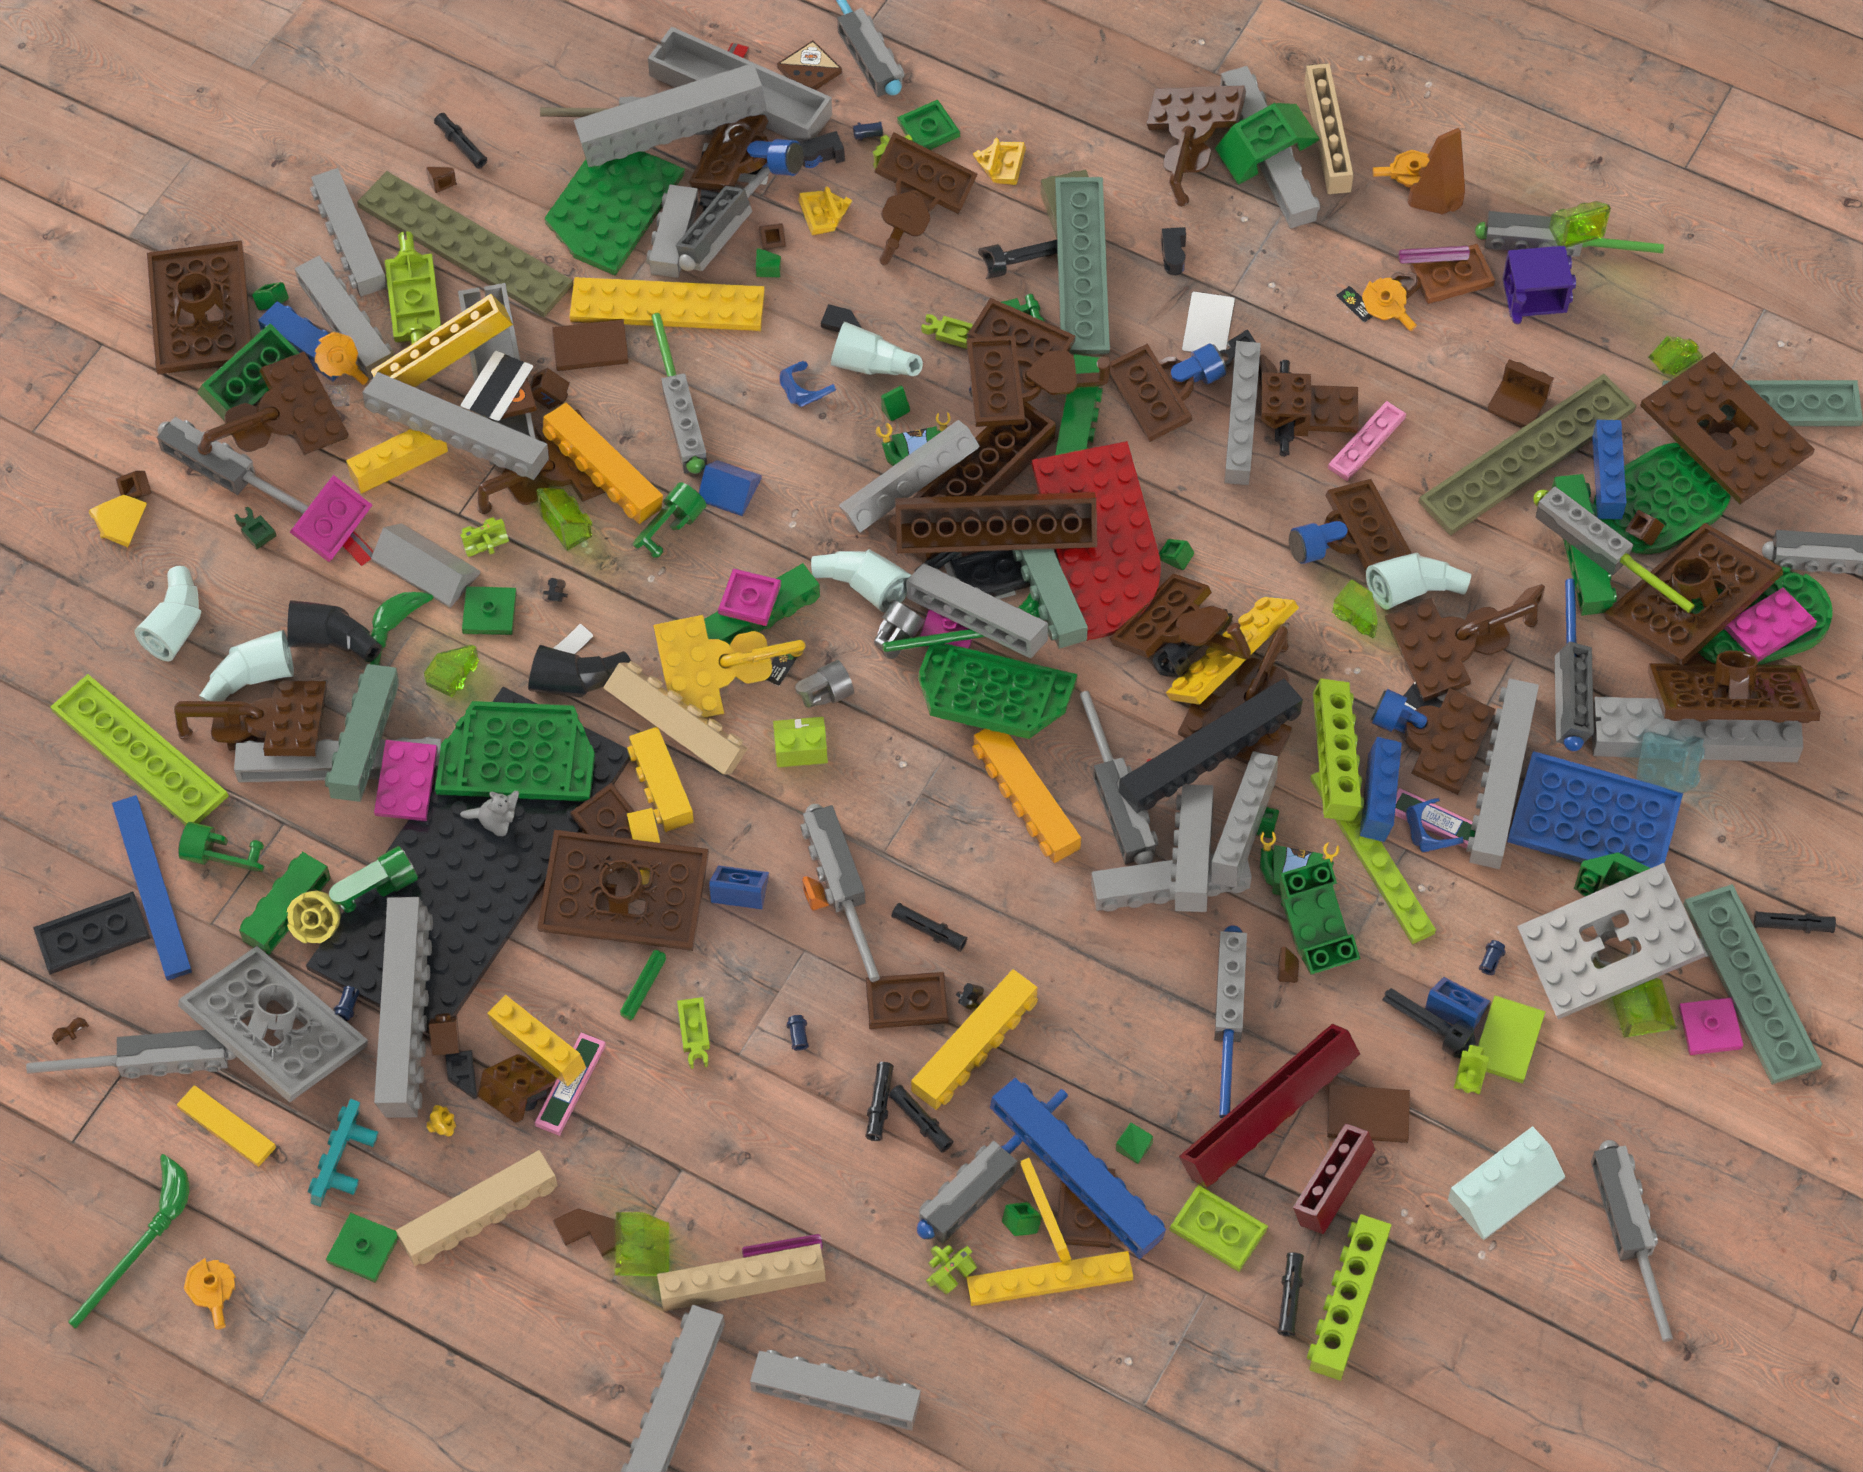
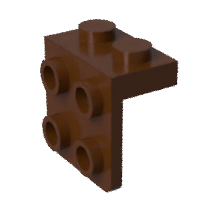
M1509 359L1505 366L1503 379L1487 410L1489 413L1525 427L1537 419L1551 393L1554 378L1545 372L1534 370L1521 362Z
M516 1054L483 1070L477 1097L517 1123L524 1118L528 1098L555 1084V1077L531 1062L527 1057Z

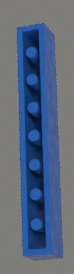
M1015 1077L992 1097L990 1109L1139 1260L1163 1240L1166 1231L1163 1221L1158 1216L1152 1215L1146 1209L1144 1202L1138 1196H1133L1127 1190L1125 1183L1119 1177H1114L1108 1171L1106 1164L1089 1152L1088 1146L1084 1141L1076 1139L1070 1133V1129L1062 1120L1058 1121L1051 1114V1110L1045 1102H1039L1033 1096L1032 1090L1026 1083H1020Z

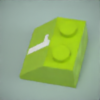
M824 717L773 721L777 768L828 763Z

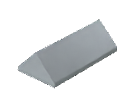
M402 523L383 527L371 557L373 562L422 592L433 595L434 599L449 608L466 591V586H470L480 575V570Z

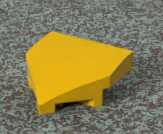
M996 138L991 146L982 152L976 151L973 153V156L994 183L1017 185L1026 146L1024 142L1000 143L999 139Z
M827 186L824 192L800 193L798 197L811 235L835 231L852 203V200L847 197L843 199L833 194Z
M121 495L90 509L89 514L91 518H94L100 531L101 539L106 538L128 548L147 503Z

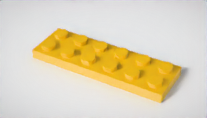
M1263 597L1256 601L1255 606L1248 613L1239 618L1238 623L1251 650V654L1299 609L1295 600ZM1227 631L1224 632L1222 635L1224 637L1233 639L1231 634H1228ZM1209 647L1205 652L1206 654L1199 661L1191 664L1189 670L1172 683V687L1166 694L1172 701L1201 704L1245 659Z

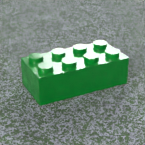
M270 323L201 385L197 394L224 420L225 414L230 408L243 403L256 406L264 394L269 391L260 373L262 367L299 354V352Z

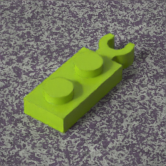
M926 314V322L932 325L922 324V333L927 335L935 333L936 340L967 349L968 332L973 324L943 316L942 321H940L934 315Z
M699 997L678 1000L684 1053L690 1052L688 1055L689 1067L694 1069V1060L697 1058L703 1059L704 1067H708V1055L704 1050L710 1049L704 999Z

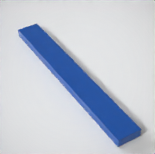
M135 795L113 802L112 806L166 980L192 973L138 797Z

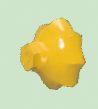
M435 1105L430 1114V1120L427 1122V1129L430 1133L436 1132L439 1135L452 1136L456 1128L454 1115L449 1112L447 1107Z

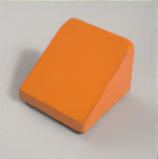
M808 876L803 877V891L810 909L814 911L828 906L822 883Z

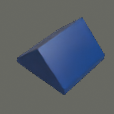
M716 460L705 466L699 494L703 497L706 504L743 516L762 479V475Z
M718 865L709 882L711 903L763 909L769 872Z
M1443 977L1430 990L1425 1009L1452 1025L1462 1020L1472 1026L1474 1031L1491 1001Z

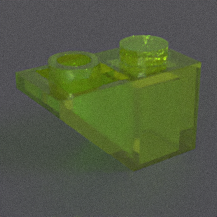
M1667 336L1648 358L1663 374L1675 375L1699 361L1703 355L1698 351V344L1692 339Z
M1351 579L1334 599L1332 613L1341 621H1346L1354 626L1359 633L1368 635L1373 639L1376 636L1378 626L1373 594Z
M468 645L437 653L424 671L426 685L453 698L457 690L460 691L465 685L466 677L470 671L473 672L478 666L479 658L476 646Z

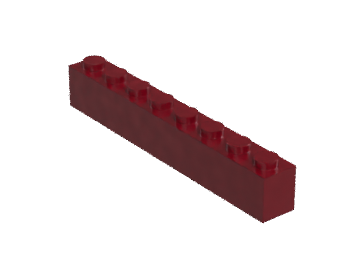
M1331 1024L1185 1150L1179 1158L1191 1180L1206 1188L1214 1184L1220 1176L1235 1166L1244 1155L1253 1150L1267 1135L1274 1132L1283 1121L1292 1116L1306 1101L1312 1099L1322 1087L1330 1083L1344 1068L1350 1066L1353 1060L1360 1055L1350 1032L1340 1026Z

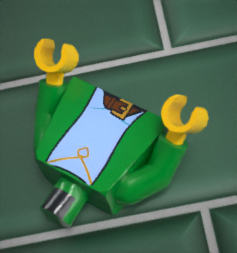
M947 412L948 420L946 423L939 421V413L936 415V422L940 425V430H937V426L891 435L892 427L889 423H886L887 434L884 435L878 426L876 434L879 438L883 439L881 444L887 462L891 466L896 465L945 430L951 419L950 414Z
M1264 832L1260 834V841L1264 844L1260 853V870L1266 883L1272 886V893L1274 895L1281 896L1280 873L1330 858L1333 868V857L1337 856L1340 852V847L1337 845L1336 852L1329 854L1327 847L1330 842L1326 843L1323 848L1326 855L1325 858H1323L1322 853L1274 845L1273 850L1271 845L1276 841L1274 832H1272V840L1268 843L1263 840Z

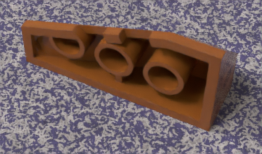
M1459 127L1437 137L1427 156L1430 159L1427 166L1420 169L1418 174L1421 177L1418 183H1413L1410 188L1408 205L1410 207L1443 215L1450 211H1456L1463 206L1465 180L1462 137Z

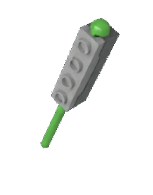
M1489 211L1486 226L1485 222H1480L1475 227V235L1481 240L1485 239V248L1494 250L1565 246L1567 255H1571V257H1580L1582 247L1587 246L1662 254L1664 251V244L1583 236L1584 220Z
M655 313L652 315V321L667 377L661 378L663 397L683 472L697 474L705 469L707 465L705 446L685 373L676 374L661 314Z

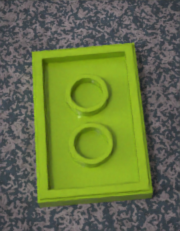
M1494 995L1478 1047L1485 1049L1484 1056L1489 1057L1486 1072L1523 1084L1546 1011Z
M1200 1185L1196 1187L1170 1226L1171 1232L1238 1272L1241 1271L1268 1229L1266 1224Z

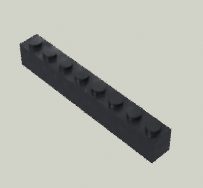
M1283 678L1120 778L1119 793L1137 814L1144 809H1151L1163 797L1172 796L1178 788L1185 784L1193 783L1202 773L1214 770L1223 760L1227 758L1232 759L1241 749L1246 746H1253L1262 736L1267 733H1274L1288 720H1295L1301 714L1303 699Z

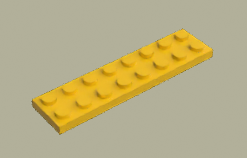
M574 277L569 317L570 322L595 323L624 319L625 325L654 326L652 315L660 313L663 325L666 327L761 331L765 287Z

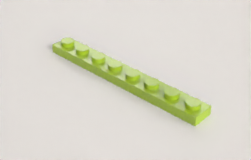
M1319 771L1311 775L1310 781L1322 798ZM1362 812L1357 814L1353 822L1335 819L1411 944L1413 945L1434 935L1436 932L1434 925L1382 842L1360 836Z

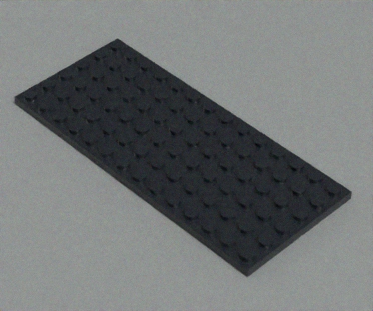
M505 687L501 688L492 701L537 704ZM584 727L586 736L595 753L591 789L592 797L610 783L614 785L629 763L630 757L627 748ZM435 782L431 789L427 820L409 819L386 851L387 853L400 846L412 863L418 875V880L384 897L379 895L377 890L373 888L354 899L356 908L352 912L342 913L340 924L335 933L321 943L306 964L307 970L341 988L352 986L355 988L353 993L358 989V997L380 1008L387 899L419 897L424 906H427L429 914L433 916V929L429 930L428 940H431L432 951L431 955H427V965L430 966V979L426 981L425 990L428 991L429 1002L428 1006H424V1015L427 1017V1030L425 1032L430 1034L429 1022L430 1019L435 1018V1015L450 1013L451 1017L458 1014L544 888L554 830L582 832V829L571 817L570 813L585 801L518 798L512 822H509L506 835L497 836L492 831L485 829L478 818L467 819L460 815L462 811L480 808L491 797L436 794Z

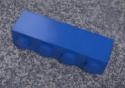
M278 301L258 319L261 331L271 323L299 353L305 351L314 370L332 382L339 377L333 375L331 377L321 372L315 363V350L321 343L319 339L329 334L326 330L318 329L308 318L300 317L290 306H284Z
M1596 420L1592 438L1597 518L1622 519L1626 507V488L1621 420Z
M1377 737L1368 753L1364 807L1360 828L1361 837L1385 842L1394 826L1401 742Z

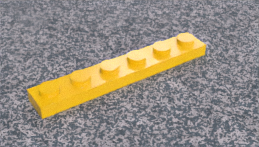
M1125 1251L1068 1260L1064 1263L1056 1262L967 1277V1286L971 1306L1132 1281L1133 1272L1129 1252Z

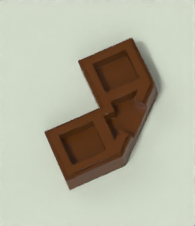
M577 1208L553 1220L565 1246L588 1235H591L602 1257L626 1246V1240L613 1218Z

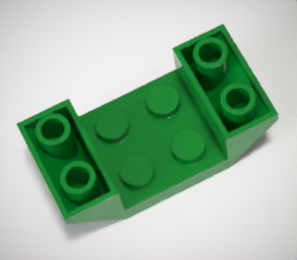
M1273 103L1234 124L1215 147V151L1239 185L1258 174L1257 164L1294 144L1300 152L1320 141V138L1297 104Z
M1618 852L1585 860L1580 866L1574 889L1586 897L1604 889L1606 884L1609 886L1651 868Z
M1330 858L1280 873V891L1283 908L1296 950L1310 975L1361 959L1353 934L1347 933L1333 885L1337 884Z

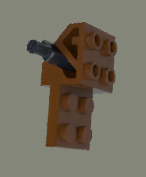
M1289 360L1280 361V373L1262 372L1261 422L1275 429V442L1280 444L1279 455L1283 457L1289 456V442L1294 440V436H1308L1309 431L1358 433V387L1311 385V374L1291 373Z

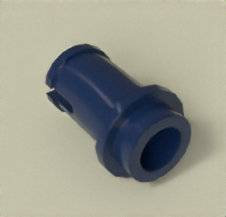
M881 121L868 124L858 122L857 125H853L854 139L862 141L863 138L883 136Z
M1491 940L1485 946L1487 951L1479 965V970H1482L1481 972L1486 975L1492 976L1495 974L1501 957L1506 954L1504 950L1505 945L1496 940Z
M345 986L343 988L340 1001L333 1009L335 1015H339L346 1022L354 1016L353 1009L359 996V990L356 989L355 993H353L355 988L352 986Z
M793 1015L788 1018L786 1027L790 1029L792 1049L795 1051L805 1050L809 1047L805 1028L807 1020L802 1015Z

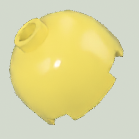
M310 891L302 893L292 900L287 908L288 929L295 938L303 943L324 942L335 933L340 924L341 914L339 906L334 904L325 892Z

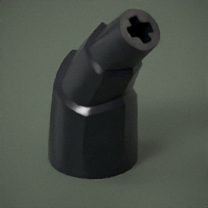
M290 600L287 622L289 648H327L328 646H333L346 652L352 651L366 662H372L379 656L382 650L381 644L370 635V631L350 617L345 609L333 605Z
M540 644L532 663L528 690L554 695L583 697L587 692L604 687L619 663H629L631 659L625 651L605 658L600 656L581 658L579 655Z

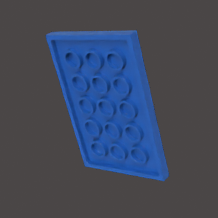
M1533 751L1507 842L1579 863L1618 852L1649 868H1653L1662 863L1665 864L1683 792Z

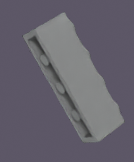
M669 185L668 193L663 194V211L659 212L657 216L658 230L653 231V248L648 250L646 263L650 264L651 274L679 278L681 271L679 265L680 257L675 245L694 223L699 204L697 188Z

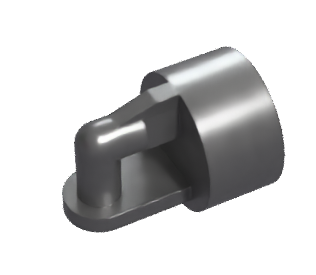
M893 600L882 617L884 620L874 639V644L883 650L882 644L884 642L909 639L910 637L914 638L925 620L903 604ZM901 650L883 651L884 656L889 659L896 658Z
M839 660L817 669V673L797 682L795 685L797 694L802 696L803 704L807 708L829 702L836 703L854 694L849 674Z

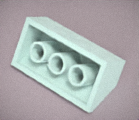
M1532 1126L1451 1187L1448 1201L1476 1233L1485 1240L1565 1178V1174L1550 1144Z

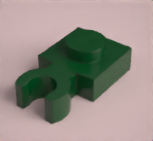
M245 507L246 518H240L238 514L234 515L237 525L242 527V534L256 550L277 536L275 530L261 515L256 519L254 518L253 511L249 507Z

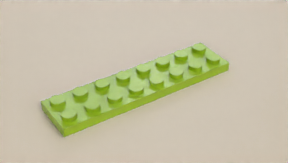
M89 674L50 706L55 715L185 826L188 822L199 824L229 797L227 791Z

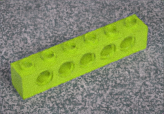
M1320 678L1313 691L1323 814L1324 818L1353 822L1357 814L1362 812L1364 807V798L1360 795L1362 777L1358 774L1360 756L1356 754L1358 736L1354 733L1356 715L1352 713L1354 695L1350 693V682Z
M1360 1214L1357 1223H1351L1347 1237L1352 1240L1349 1247H1343L1339 1261L1344 1264L1341 1271H1335L1331 1286L1336 1288L1333 1296L1327 1295L1323 1310L1328 1312L1325 1320L1319 1319L1315 1335H1318L1319 1339L1317 1345L1311 1343L1307 1355V1360L1311 1361L1310 1371L1341 1381L1392 1224ZM1366 1244L1370 1247V1250L1362 1251L1358 1248V1245ZM1358 1268L1363 1274L1354 1275L1350 1272V1269ZM1344 1292H1349L1353 1294L1355 1298L1347 1300L1343 1298L1341 1294ZM1343 1317L1347 1323L1337 1324L1333 1318ZM1328 1341H1333L1339 1347L1336 1349H1330L1325 1345V1343Z

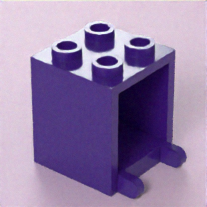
M1565 246L1508 250L1502 280L1510 318H1512L1514 324H1520L1523 316L1567 313L1569 303L1573 302L1572 290L1576 288L1575 274H1571L1572 259L1571 255H1567Z

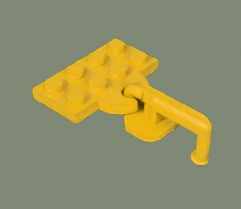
M703 615L653 625L667 691L673 690L683 697L682 702L688 706L692 704L703 712L702 716L705 718L724 714L719 689L728 686L735 677L746 684L764 681L772 673L770 658L787 654L799 657L806 647L805 642L802 640L768 646L764 635L756 631L736 635L730 645L719 639H708Z

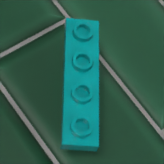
M350 1099L347 1107L342 1106L337 1121L340 1122L338 1130H332L327 1145L331 1146L328 1154H322L317 1169L321 1170L318 1178H312L308 1188V1193L311 1194V1204L321 1207L327 1190H330L331 1187L354 1195L359 1179L339 1173L336 1168L347 1141L354 1140L374 1147L377 1140L378 1131L356 1124V1119L360 1112L359 1101Z

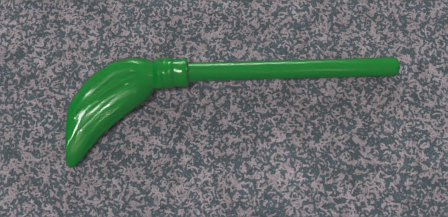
M403 592L384 601L376 609L372 617L373 629L371 636L384 648L388 632L415 609L431 601L434 596L422 592ZM382 650L379 656L370 662L371 665L380 666Z
M1029 593L1028 597L1018 608L1028 614L1041 618L1038 610L1040 605L1037 600L1033 601ZM968 629L884 642L882 648L884 652H891L985 636Z
M165 1154L160 1156L162 1186L159 1211L148 1224L149 1229L70 1318L68 1323L73 1328H77L154 1238L162 1236V1233L172 1224V1220L176 1219L183 1212L190 1191L188 1174L183 1167Z

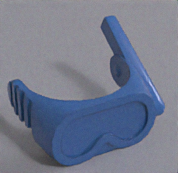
M806 361L789 366L780 373V384L785 390L790 403L798 404L799 407H803L818 399L820 400L822 397L836 391L834 384L819 391L805 390L797 385L793 380L792 373L805 370L808 367Z
M1439 798L1407 808L1406 818L1411 831V839L1414 845L1420 847L1421 852L1464 843L1463 837L1437 840L1425 832L1421 821L1422 812L1428 804L1439 802Z

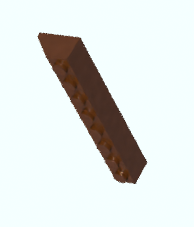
M1095 492L895 498L897 554L1097 547Z

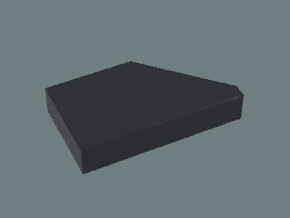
M830 304L827 305L821 320V328L840 332L844 322L862 328L851 310Z
M472 1050L445 1054L448 1081L471 1098L477 1099Z

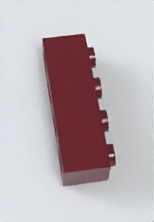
M1345 1123L1293 1207L1300 1226L1321 1234L1325 1233L1376 1150L1369 1131Z

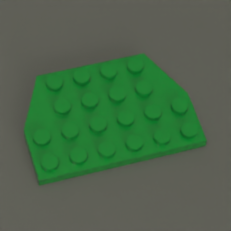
M644 151L629 154L621 159L607 161L600 166L588 167L585 159L545 216V224L551 231L555 232L556 237L570 250V254L575 259L616 276L662 209L663 194L668 193L669 185L679 184L685 175V169Z
M943 643L928 647L919 670L918 680L930 716L1030 739L1066 713L1078 674Z
M472 701L466 709L465 715L455 724L456 728L448 739L445 738L441 744L435 786L436 794L490 797V792L508 796L513 791H519L518 798L587 801L591 798L595 753L574 706Z

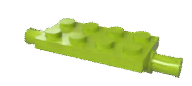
M404 232L398 235L400 251L394 259L385 260L394 341L395 343L411 341L412 345L440 327L441 319L432 254L422 255L414 249L413 234L406 232L407 240H405Z

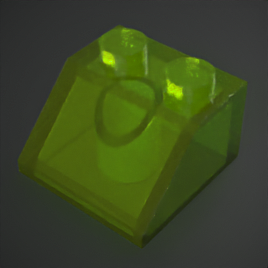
M1593 201L1581 203L1569 209H1560L1552 213L1549 229L1558 246H1565L1567 248L1604 237L1611 207L1609 204Z
M539 488L536 490L541 518L567 551L592 537V521L587 513L582 514L579 510V504L574 496L569 497L564 489Z
M1654 978L1612 996L1624 1038L1676 1029L1662 979Z
M616 1212L614 1222V1276H657V1274L669 1272V1223L644 1212Z

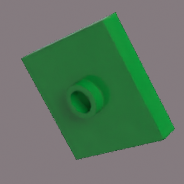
M938 99L897 117V123L905 135H910L913 142L929 150L960 137L959 129Z
M466 586L462 623L463 634L513 635L517 596L516 588Z
M350 1212L326 1258V1262L376 1283L398 1241L397 1233L393 1229Z

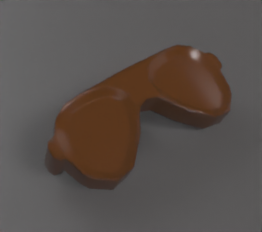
M81 1017L75 1018L67 1027L56 1029L52 1039L56 1045L68 1035L74 1040L77 1038L74 1032L85 1026L89 1027L85 1019Z

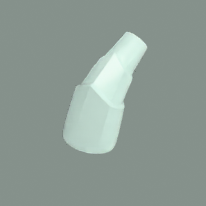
M844 322L834 347L831 366L868 375L877 373L916 376L921 372L923 362L919 355L904 351L900 347L885 341L880 335Z
M870 549L865 552L837 551L835 554L812 556L811 560L814 578H833L849 583L854 590L882 612L887 611L893 600L901 603L907 596L906 580L911 574Z
M1418 552L1368 566L1366 569V581L1370 593L1377 604L1383 609H1390L1402 602L1425 594L1427 591L1448 590L1465 595L1471 579L1470 573L1452 567L1447 562L1420 556Z
M175 566L168 571V589L164 602L160 603L135 629V636L139 643L150 654L163 661L169 662L174 659L201 616L197 586H194L190 570L185 566Z
M277 631L230 648L227 657L210 675V680L199 695V698L202 701H225L230 694L235 693L247 684L252 685L269 680L292 677L294 675L293 660L285 631Z

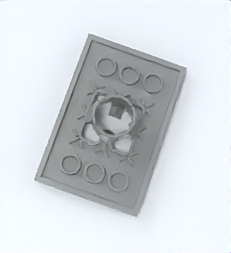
M1664 863L1517 926L1558 1020L1706 957ZM1622 913L1626 914L1629 918L1628 925L1622 928L1615 927L1611 918ZM1594 926L1597 933L1596 938L1589 942L1583 941L1581 932ZM1618 937L1619 941L1626 939L1631 942V953L1627 958L1613 964L1600 960L1599 952L1605 948L1603 943L1607 940ZM1634 940L1639 941L1641 945L1640 952L1637 951ZM1594 957L1601 969L1595 968L1593 964Z
M258 946L181 997L178 1002V1006L289 1102L358 1054L368 1044V1040L339 1015H335V1012ZM271 1000L277 1001L288 1010L284 1014L277 1015V1022H275L276 1014L266 1012L267 1003ZM251 1016L249 1025H245L242 1020ZM295 1017L305 1026L298 1030L293 1029ZM267 1029L276 1030L273 1035L282 1042L276 1046H270L263 1039Z

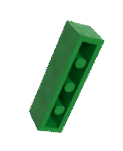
M303 851L298 858H294L290 862L285 874L275 880L272 890L268 895L259 900L251 916L246 917L242 921L239 932L243 942L253 948L258 946L269 956L289 931L287 926L289 924L287 908L290 903L302 893L321 891L331 879L328 866Z

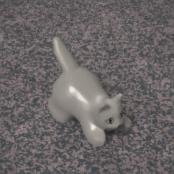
M513 791L508 796L490 792L491 799L483 803L480 808L462 811L460 815L467 819L478 818L485 829L492 831L497 836H505L509 822H512L519 791Z

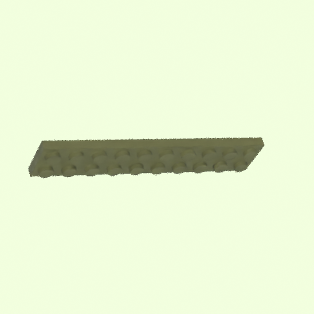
M388 171L357 201L358 208L400 233L404 232V235H406V232H411L414 241L491 286L505 283L508 297L542 317H545L573 287L572 279Z
M1603 374L1419 497L1418 503L1451 536L1592 441L1596 420H1623L1635 412L1637 405Z

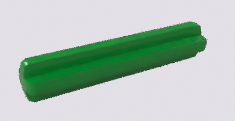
M659 950L652 952L620 1010L623 1018L632 1020L666 961L665 953Z

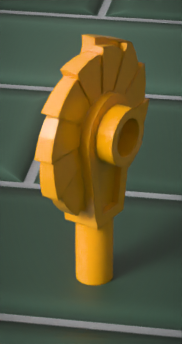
M1408 150L1397 155L1394 162L1390 164V167H1373L1372 175L1373 177L1390 176L1391 179H1397V182L1405 185V187H1411L1413 183H1418L1421 177L1418 173L1421 168L1427 166L1430 159L1426 153Z
M1379 278L1373 283L1369 281L1362 295L1367 313L1383 321L1391 318L1399 319L1409 331H1412L1417 324L1406 314L1404 305H1406L1407 293L1401 286L1402 283L1392 280L1393 278Z
M332 332L319 339L321 343L315 350V363L321 372L331 377L332 375L342 376V374L346 373L354 377L362 385L367 383L369 378L355 364L358 350L350 336Z
M204 1258L188 1270L184 1290L196 1306L209 1308L210 1312H212L214 1327L216 1330L226 1327L222 1309H224V1301L226 1299L229 1300L232 1291L235 1290L234 1278L236 1277L229 1265L221 1263L219 1260L207 1262L206 1258Z

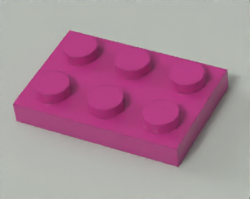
M333 475L290 530V533L326 561L330 562L373 505Z
M1783 587L1739 614L1724 629L1747 653L1755 656L1759 662L1814 628L1817 621Z
M393 740L385 741L374 809L375 816L420 821L427 820L438 750L437 745Z

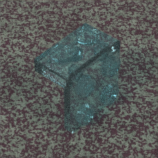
M1654 732L1645 733L1637 770V779L1680 793H1685L1695 788L1699 783L1701 775L1698 771L1699 764L1705 754V748L1703 747L1704 739L1694 736L1683 741Z

